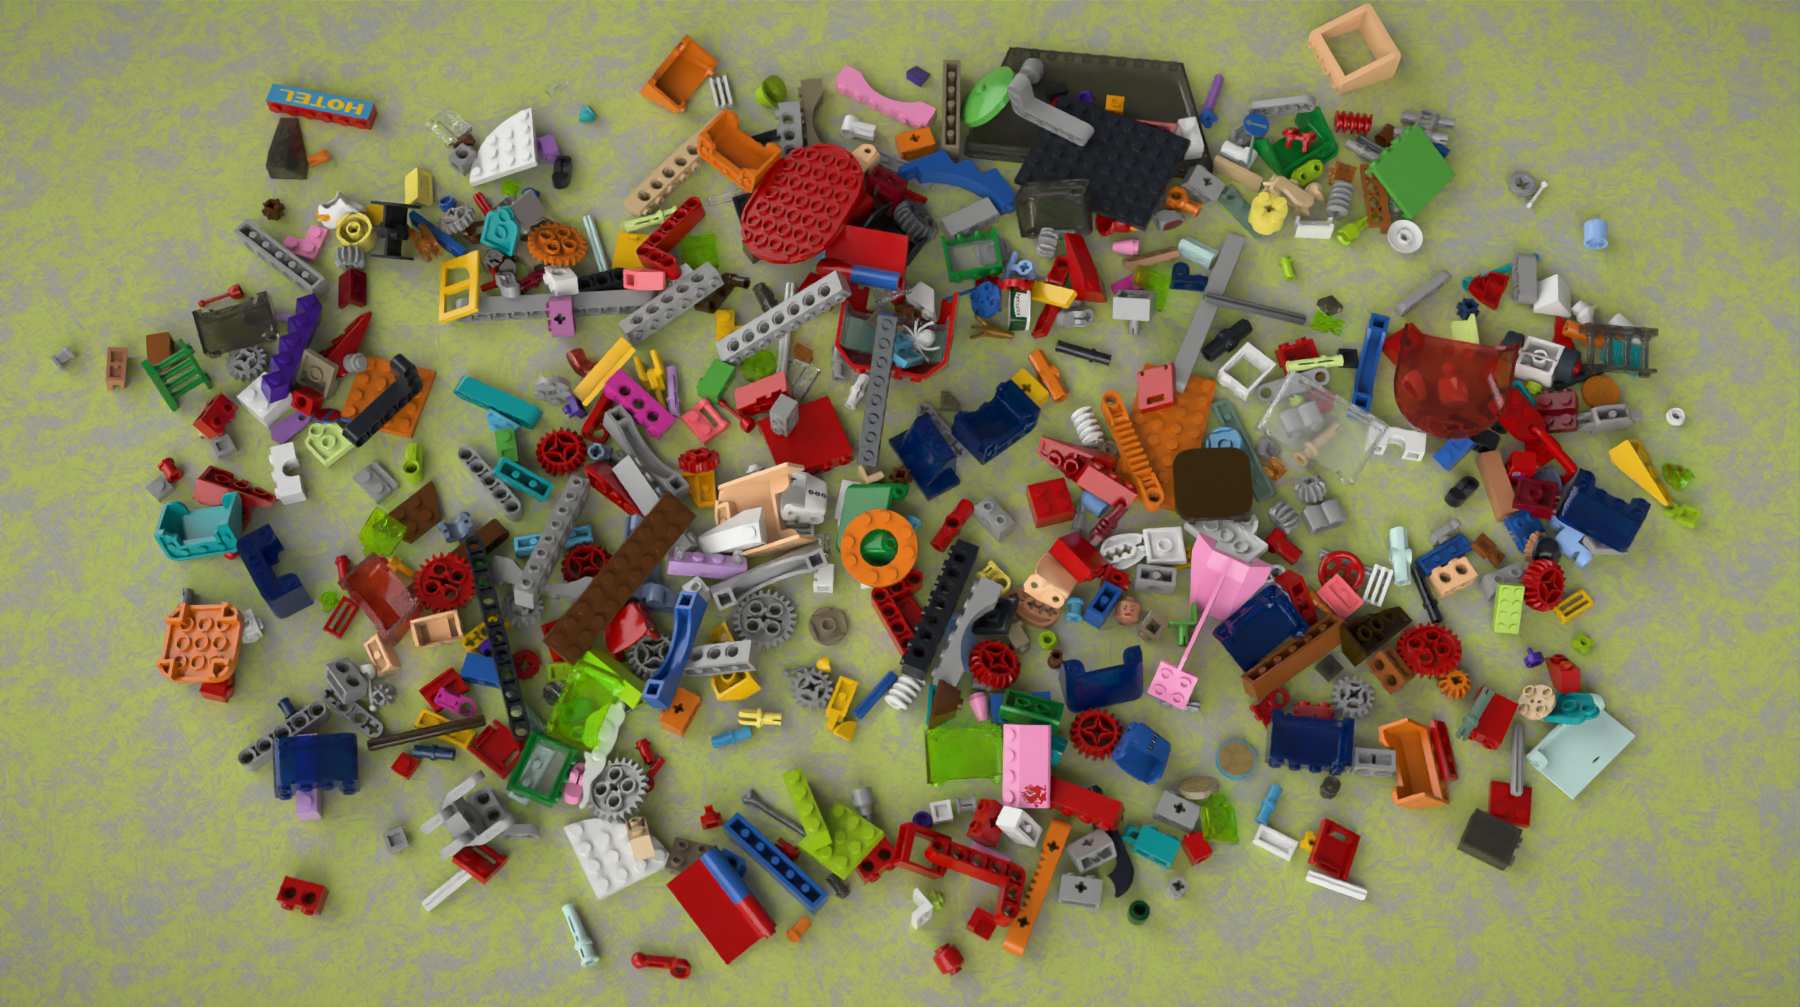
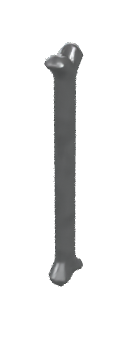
M754 789L749 790L748 795L742 797L743 804H753L801 836H806L805 830L801 825L755 796Z

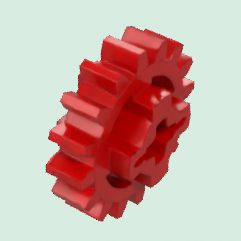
M704 447L685 451V454H680V457H678L679 469L693 474L714 470L713 467L717 468L718 464H720L719 453L715 452V450L709 451V448L706 449Z

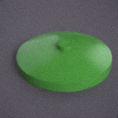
M1002 66L983 76L966 95L960 108V119L968 127H977L996 116L1010 100L1007 87L1016 76V73L1011 68Z

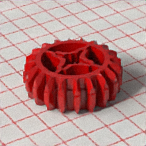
M560 427L559 431L556 432L553 428L551 434L546 432V438H540L541 443H537V450L535 451L536 459L540 463L541 469H545L547 474L552 472V475L555 477L560 473V476L563 478L564 473L570 476L572 470L577 472V467L583 468V461L587 459V445L583 441V437L578 435L576 431L571 433V429L567 428L566 431H563V428ZM559 448H561V450L564 451V452H563L564 457L562 456L561 453H559V452H560Z
M583 541L580 547L578 544H575L576 549L569 548V554H564L565 560L561 561L563 566L561 573L564 574L563 579L570 583L586 576L594 578L601 570L596 565V559L599 558L603 562V567L612 556L599 543L595 547L592 541L589 545H586ZM573 565L579 569L578 576L572 573Z
M1533 560L1532 564H1528V569L1524 570L1525 575L1521 577L1523 579L1522 584L1525 586L1523 600L1530 609L1541 612L1553 610L1554 607L1558 606V601H1562V594H1565L1563 591L1566 586L1564 585L1566 580L1563 577L1564 571L1561 570V565H1558L1553 560Z
M996 638L992 642L990 639H987L985 642L981 641L978 645L974 646L969 654V672L974 673L973 679L978 678L979 684L984 682L986 688L990 685L993 690L997 687L1002 690L1004 687H1010L1017 680L1021 671L1020 657L1015 656L1016 650H1011L1010 645L1005 646L1003 641L998 643Z
M1090 707L1088 713L1084 710L1081 711V716L1076 715V721L1071 723L1072 729L1069 730V734L1073 736L1070 737V742H1075L1073 744L1074 749L1080 748L1078 751L1079 755L1086 753V759L1090 755L1093 756V761H1096L1097 756L1102 761L1105 759V755L1111 758L1110 756L1115 745L1123 736L1120 733L1123 731V726H1118L1120 720H1113L1115 717L1114 713L1107 715V709L1102 713L1099 707H1097L1096 712ZM1094 721L1093 726L1082 728L1086 723ZM1101 722L1107 725L1109 729L1104 728ZM1096 727H1097V732L1099 733V734H1098L1099 736H1098V738H1097V741H1096V736H1094V734H1095L1094 732H1095V730H1096ZM1082 737H1084V739L1089 740L1092 743V746L1087 744ZM1107 739L1112 740L1106 746L1099 747L1100 742L1107 741Z

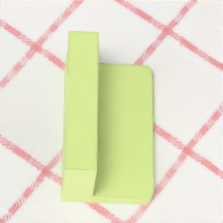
M1470 314L1467 321H1452L1451 323L1456 357L1475 356L1480 346L1475 314Z

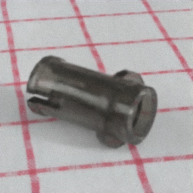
M832 873L826 878V881L836 892L837 898L844 899L851 893L849 890L850 886L845 885L836 874Z

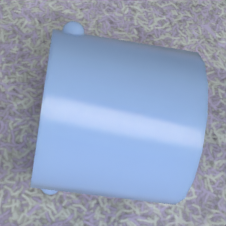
M1591 219L1585 222L1584 246L1591 250L1605 248L1608 245V223L1602 219Z

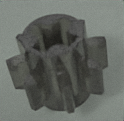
M558 680L556 683L552 681L545 685L542 697L551 706L554 703L559 705L567 699L568 689L565 688V684Z

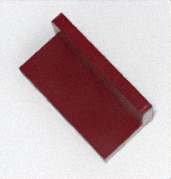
M350 268L339 276L338 308L343 309L348 304L361 308L366 306L367 273Z

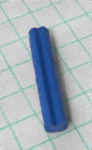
M889 671L853 711L854 716L862 719L897 681L898 676L894 672Z

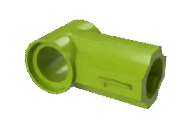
M418 443L407 445L405 463L403 464L404 474L412 484L421 482L424 477L422 471L424 446Z

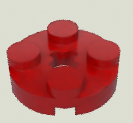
M998 278L1000 290H1014V286H1018V290L1032 291L1035 283L1034 279H1004L1003 282V279Z

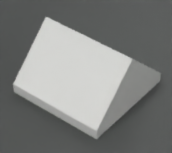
M1556 274L1537 282V300L1533 305V312L1570 318L1571 289L1563 279Z

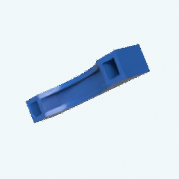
M1371 313L1368 320L1346 415L1347 418L1365 422L1373 397L1376 371L1390 320L1388 316Z
M680 591L674 607V631L669 651L660 668L647 680L641 696L652 708L669 710L708 605L698 592Z

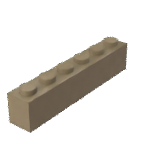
M943 60L941 150L944 149L952 160H959L961 60Z

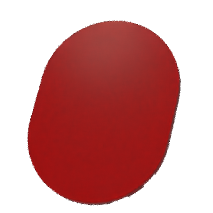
M817 143L814 146L805 148L802 146L790 151V154L782 159L779 158L765 173L742 212L741 234L748 249L758 258L774 264L803 262L826 250L838 238L862 197L864 174L859 162L846 149L825 143Z

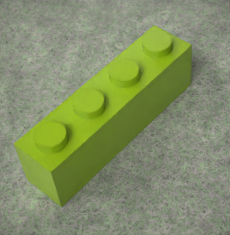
M801 767L782 774L813 851L831 844L832 840Z

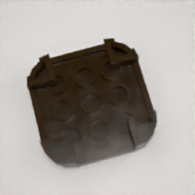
M1234 447L1195 448L1183 450L1176 456L1173 462L1176 514L1188 521V524L1195 525L1196 521L1234 520V523L1242 521L1252 510L1253 492L1250 461L1244 451Z

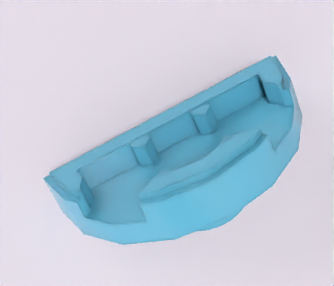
M491 408L489 409L487 424L494 434L495 431L514 428L516 434L522 429L519 424Z

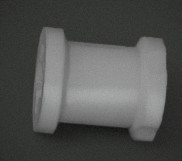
M66 345L56 355L50 356V359L59 369H62L63 365L71 359L74 360L76 358Z
M975 794L966 798H954L957 816L964 812L973 811L975 813L977 808Z
M1174 877L1170 880L1167 894L1171 899L1179 900L1184 896L1188 888L1187 881L1182 877ZM1175 885L1179 886V892L1176 891V887H1174Z

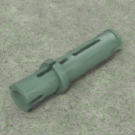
M1488 687L1482 688L1468 715L1463 717V723L1455 733L1459 740L1463 736L1462 741H1467L1472 730L1478 726L1479 718L1495 694L1491 688L1489 692H1487Z

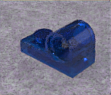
M1184 262L1174 264L1170 276L1169 289L1205 291L1208 284V276L1200 274L1190 275L1189 266Z

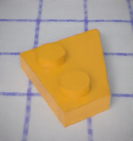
M714 470L699 474L681 472L680 475L690 485L688 495L698 509L714 508L715 500H717Z

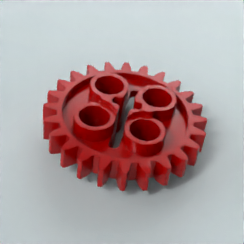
M440 552V558L433 554L432 561L426 558L427 565H419L422 571H415L419 578L413 579L414 583L418 584L413 589L414 591H419L415 594L417 599L421 598L419 603L421 605L425 604L426 610L432 607L433 614L438 610L440 613L445 612V610L452 611L453 609L459 612L460 606L466 609L465 602L472 603L470 596H476V592L473 590L475 587L469 563H466V558L460 559L458 553L452 557L451 552H448L447 557H444L443 553ZM439 568H444L445 572L443 574H436ZM457 575H464L461 581L454 580ZM447 581H449L450 585H449V584H445V586L442 585V583H446ZM431 586H437V590L435 592H428V589ZM449 593H456L453 599L446 598Z
M1428 622L1425 627L1422 623H1419V628L1412 625V631L1406 629L1405 635L1401 634L1400 640H1397L1396 652L1409 669L1412 670L1414 675L1419 673L1421 679L1424 675H1427L1428 679L1435 675L1438 679L1440 673L1447 676V670L1453 672V666L1458 667V661H1461L1462 647L1461 640H1458V635H1452V629L1446 631L1445 625L1438 628V623L1433 627Z

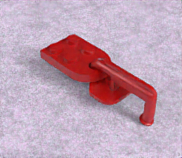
M1515 387L1488 404L1487 408L1515 439L1525 442L1524 451L1536 453V460H1539V466H1544L1554 459L1558 461L1566 470V473L1560 476L1562 486H1566L1577 473V465L1563 451L1556 439L1545 431L1546 423L1544 418L1525 396Z

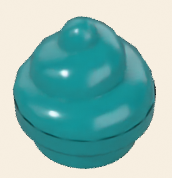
M588 104L580 108L579 122L584 123L595 120L594 117L597 114Z

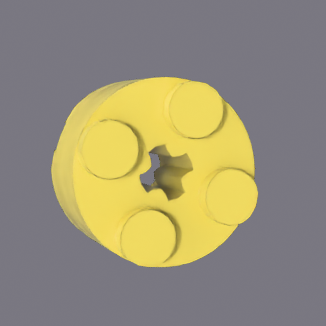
M1259 193L1253 200L1248 215V222L1251 223L1254 231L1263 235H1270L1281 230L1288 212L1287 200L1274 193Z
M362 213L346 214L336 224V236L342 247L358 246V248H362L367 253L378 240L370 219Z

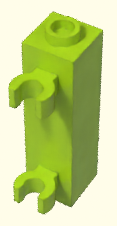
M600 647L592 650L589 649L583 655L584 660L580 665L581 668L632 709L645 704L646 701L641 696L647 683L646 679L640 680L615 660L609 652H605Z

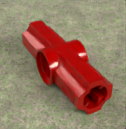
M962 498L952 513L945 518V522L930 541V545L936 551L944 553L953 539L960 534L961 528L974 512V505L971 501ZM954 523L957 527H950L949 524Z

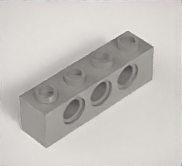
M800 101L778 102L779 109H775L776 120H780V125L776 127L777 136H781V142H778V146L782 149V158L790 153V151L803 146ZM791 120L792 123L786 124L785 121ZM789 136H791V137H793L794 139H792V140H787L786 138L789 137Z
M749 639L736 642L725 641L718 644L708 643L701 646L693 645L682 675L685 678L757 671L760 648Z

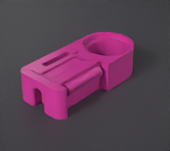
M444 687L439 689L434 699L435 704L465 717L473 715L476 710V704L473 700L461 694L459 696L446 690ZM468 701L471 703L472 708L469 712L464 713L461 711V704Z

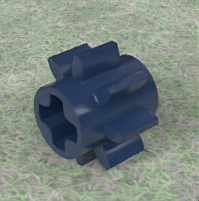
M1463 298L1462 302H1458L1456 306L1459 309L1456 315H1459L1463 321L1468 320L1470 314H1475L1477 317L1480 312L1477 310L1479 304L1473 298Z

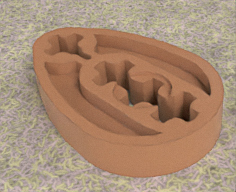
M1025 588L1008 591L1006 598L1017 596L1019 601L1015 616L1026 624L1035 628L1045 629L1057 622L1061 607L1056 609L1035 599L1024 591ZM1035 603L1036 605L1033 610L1029 609L1030 605ZM1041 606L1045 607V611L1042 614L1039 613ZM1053 610L1054 614L1051 617L1048 616V612Z

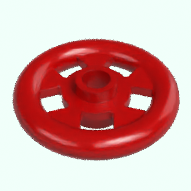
M1344 550L1334 551L1326 555L1318 567V579L1321 586L1328 582V576L1332 575L1333 577L1339 570H1342L1345 575L1341 578L1348 582L1354 592H1357L1365 579V569L1361 560L1355 554ZM1342 558L1351 561L1349 566L1341 564ZM1331 561L1336 564L1332 571L1327 568ZM1351 570H1357L1356 579L1350 578Z

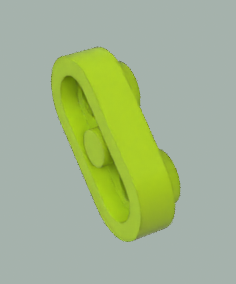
M1318 159L1309 160L1292 172L1291 179L1296 180L1299 183V187L1307 185L1323 173L1324 167L1322 162Z

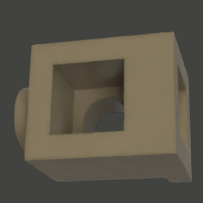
M1155 610L1148 611L1136 628L1139 631L1138 636L1146 642L1148 640L1155 641L1169 622ZM1148 624L1152 627L1151 631L1146 628Z
M1022 620L1011 625L1008 635H1003L1007 644L1010 645V649L1016 650V654H1024L1031 649L1029 645L1030 636L1026 630L1022 629Z

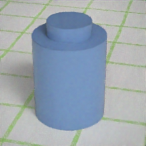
M1087 490L1080 497L1082 499L1081 504L1085 505L1098 518L1110 506L1109 503Z

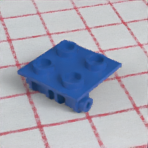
M1521 510L1504 519V525L1509 532L1513 530L1510 536L1515 534L1516 537L1512 540H1517L1515 544L1518 551L1521 550L1522 553H1524L1525 544L1528 543L1527 539H1530L1531 533L1539 531L1542 534L1545 532L1548 535L1540 519L1531 517L1532 511Z

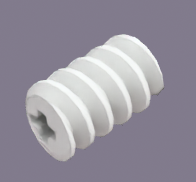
M1091 406L1079 408L1071 416L1082 446L1087 448H1095L1099 442L1105 441L1101 438L1103 432L1099 431L1101 427L1096 425L1098 420L1094 418L1095 413L1091 412Z
M903 674V677H899L898 683L894 684V689H890L889 695H886L884 699L896 710H900V708L907 710L908 707L905 702L911 704L913 701L910 696L916 698L917 694L914 690L921 691L922 688L919 686V683L926 685V681H920Z

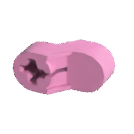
M577 763L571 771L563 795L565 802L568 804H577L583 797L582 779L585 772V763Z

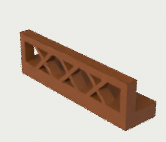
M1360 164L1359 168L1369 228L1380 227L1381 234H1388L1391 219L1386 189L1373 172L1371 173L1372 178L1365 174V170L1369 168L1368 164ZM1370 183L1373 184L1374 193L1367 188ZM1373 198L1376 200L1377 208L1370 204ZM1375 213L1379 216V222H1373L1372 220Z

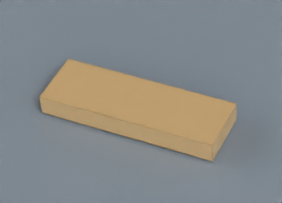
M1216 155L1212 165L1213 170L1259 193L1264 181L1263 177L1220 155Z

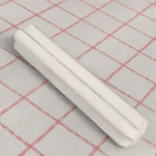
M463 869L424 899L422 901L423 907L430 911L472 876Z
M1312 869L1307 873L1306 880L1360 900L1366 898V888Z

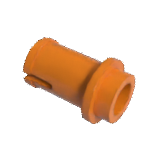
M322 149V152L306 157L311 168L323 162L328 163L331 160L327 149L324 151Z
M801 916L797 923L787 930L786 937L793 943L799 942L801 940L800 937L811 927L812 923L805 916Z

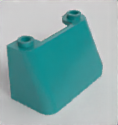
M238 491L225 493L221 500L223 505L189 511L187 506L180 501L164 503L153 536L165 555L173 561H183L221 555L227 552L234 553L240 550L242 543V499Z

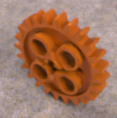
M547 222L546 226L540 224V228L534 227V231H530L527 248H529V253H533L532 257H538V262L544 261V265L551 263V267H554L556 264L559 268L562 265L568 268L569 263L575 266L576 262L580 263L581 259L585 258L588 242L585 241L586 237L582 236V232H577V228L570 229L571 225L565 227L564 223L557 225L554 222L553 225H550Z

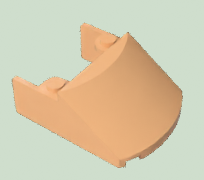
M786 462L718 486L720 492L718 501L715 500L716 526L744 510L764 507L769 544L729 553L730 556L751 558L787 552L792 548L817 541L815 536L802 535L795 529H787L786 521L781 517V493L790 488V474L805 470L804 465Z

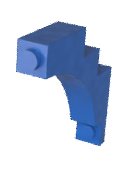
M944 149L898 167L897 176L906 181H910L915 177L919 184L927 182L948 184L966 189L983 199L988 197L1001 216L1007 213L1010 214L1017 208L1019 198L997 168L981 174L970 158L954 164Z

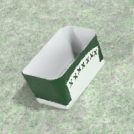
M1010 290L1008 297V331L1029 330L1031 323V291Z

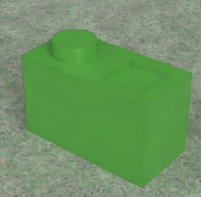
M715 358L704 377L700 378L697 382L698 396L701 398L707 397L712 403L719 405V401L722 400L736 377L735 367Z
M514 428L495 431L498 458L504 456L521 466Z

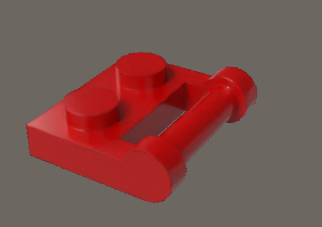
M487 844L464 846L453 856L452 862L485 885L507 863L509 857L505 854L501 855ZM477 847L479 850L487 854L496 862L493 864L491 861H489L481 854L476 852L474 848Z

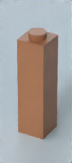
M1499 450L1480 453L1476 464L1497 522L1504 521L1505 518L1520 511V509L1512 508L1515 495Z

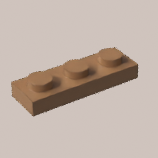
M1172 246L1122 259V265L1129 271H1137L1143 266L1153 267L1158 262L1174 261V258L1180 257L1179 250Z

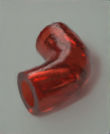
M581 348L573 349L566 355L571 368L582 378H585L598 363L588 360L584 350Z

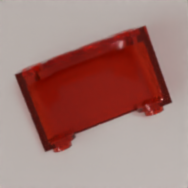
M373 551L340 579L337 584L342 590L348 591L351 599L360 606L376 626L375 628L379 636L392 646H396L411 628L410 621L418 619L424 611L422 607L424 603L418 596L414 597L387 565L390 563L383 554L379 556Z

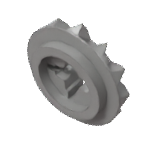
M1514 173L1508 180V189L1512 191V195L1517 194L1519 198L1521 196L1527 198L1529 195H1533L1537 188L1535 179L1528 173ZM1519 183H1521L1522 185H1525V187L1522 188L1521 186H1518V185H1519Z

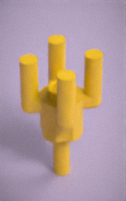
M656 349L650 351L655 368L648 370L645 369L640 356H634L632 359L639 380L647 388L648 394H654L656 401L667 410L662 395L663 390L666 389L664 383L667 379L666 371Z

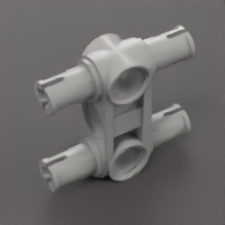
M1425 109L1418 112V114L1402 111L1400 123L1414 124V126L1419 125L1432 143L1447 145L1449 134L1435 132V130L1438 128L1454 130L1456 119L1440 117L1436 111ZM1395 126L1393 137H1400L1404 127Z

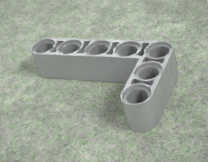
M1017 73L1008 85L1007 91L1012 109L1018 116L1080 146H1085L1095 132L1090 124L1035 98L1031 82L1024 74Z

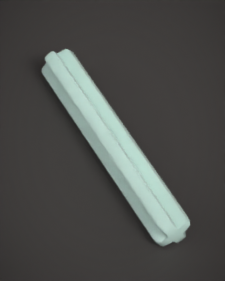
M592 215L584 216V224L599 272L607 271L609 268Z

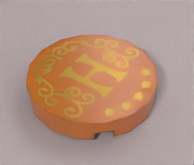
M1604 376L1589 378L1581 388L1582 399L1591 409L1597 406L1615 405L1620 398L1618 386L1613 380Z

